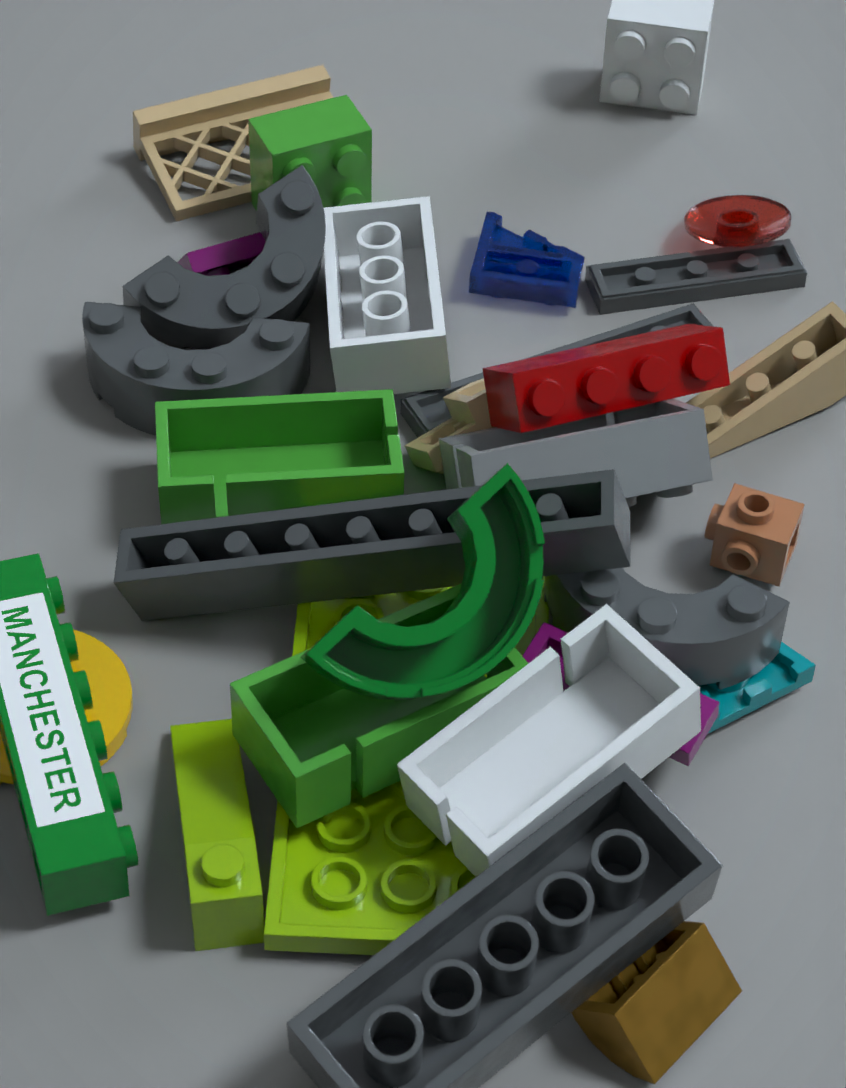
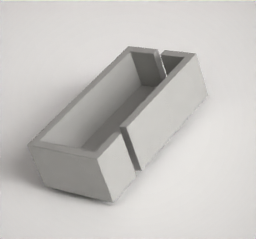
M668 399L613 412L615 424L607 426L606 414L524 433L495 427L439 438L446 490L483 485L494 473L508 463L521 480L614 469L628 507L637 503L636 496L654 492H657V496L662 498L688 495L693 492V484L713 480L704 409L675 399Z

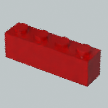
M684 324L482 368L491 426L518 433L730 385L723 328L695 324Z

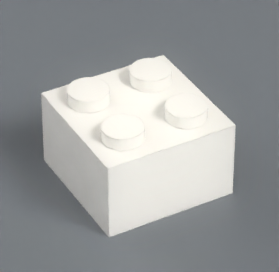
M612 0L607 18L599 102L697 115L704 82L714 0Z

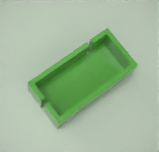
M393 389L155 402L157 474L161 524L404 495V466Z
M461 584L378 620L403 627L431 623L446 613L460 593ZM514 647L493 669L460 688L429 697L390 700L361 695L327 680L300 658L306 652L303 651L230 683L232 734L296 828H299L351 804V791L357 789L362 798L401 781L397 767L400 761L528 663Z

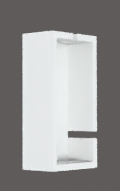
M607 604L561 638L565 682L570 686L563 691L560 656L549 647L397 764L406 805L445 846L452 841L454 855L475 877L622 764L626 763L642 779L701 732L700 687Z

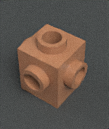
M734 483L725 505L715 503L708 518L704 537L713 540L710 566L780 587L797 545L805 504Z

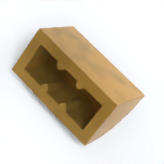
M684 921L572 1011L571 1014L591 1043L612 1063L636 1078L656 1084L737 998L742 989L705 923Z

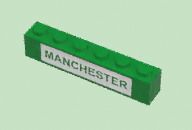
M37 553L0 561V733L46 914L49 916L130 896L127 868L138 866V855L130 825L118 827L114 813L123 811L115 772L102 774L99 761L107 759V749L101 723L99 720L88 722L84 711L93 709L85 670L73 672L71 661L79 660L71 622L59 624L57 617L58 614L65 613L59 579L57 576L46 578L40 554Z

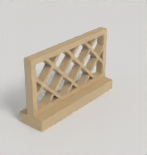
M324 65L133 111V148L140 161L146 160L175 221L252 202L251 183L238 186L225 181L231 169L250 175V160L240 157L245 146H249L248 119L334 98L330 92L331 77ZM226 139L236 141L230 153L206 145ZM178 151L188 153L181 165L160 157ZM198 157L222 165L215 177L191 169ZM183 181L207 189L203 196L182 201L178 193V189Z

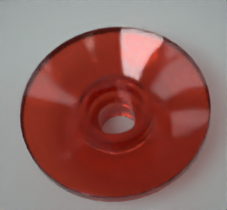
M729 195L708 199L696 204L688 210L684 220L685 229L693 238L704 243L721 246L722 248H740L760 245L784 235L791 226V213L786 206L769 198L753 195Z

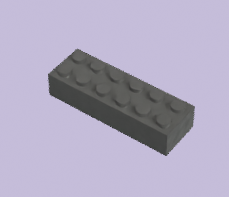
M624 763L288 1021L286 1024L289 1053L318 1088H479L711 900L723 865L637 774Z

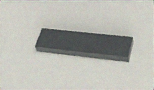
M790 239L586 266L585 282L599 315L805 287L807 271Z

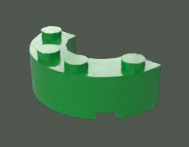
M507 463L494 473L447 518L461 541L465 570L460 593L445 614L428 624L403 627L379 621L357 605L344 615L300 658L324 678L344 689L369 697L390 700L417 699L445 693L475 681L499 664L517 645L530 625L539 604L544 584L542 575L543 545L545 541L542 525L528 490L511 466Z

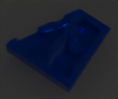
M486 212L469 276V293L576 308L583 277L585 257L564 246L553 245L546 237L531 230L525 232L523 237L502 227L503 216L494 212Z

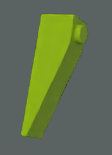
M232 719L170 725L195 951L264 943L263 893L240 746L232 734Z

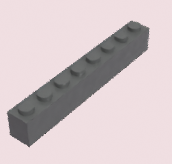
M614 469L521 480L534 502L543 529L545 544L543 545L542 577L631 567L630 510ZM482 485L121 529L113 583L141 621L457 586L462 583L465 562L461 541L447 518Z

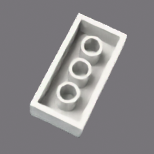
M430 196L324 208L326 223L324 258L329 342L336 392L393 389L394 394L451 388Z

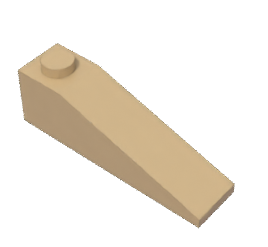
M833 301L729 372V386L703 391L686 402L687 404L704 409L710 459L830 407L846 396V313Z

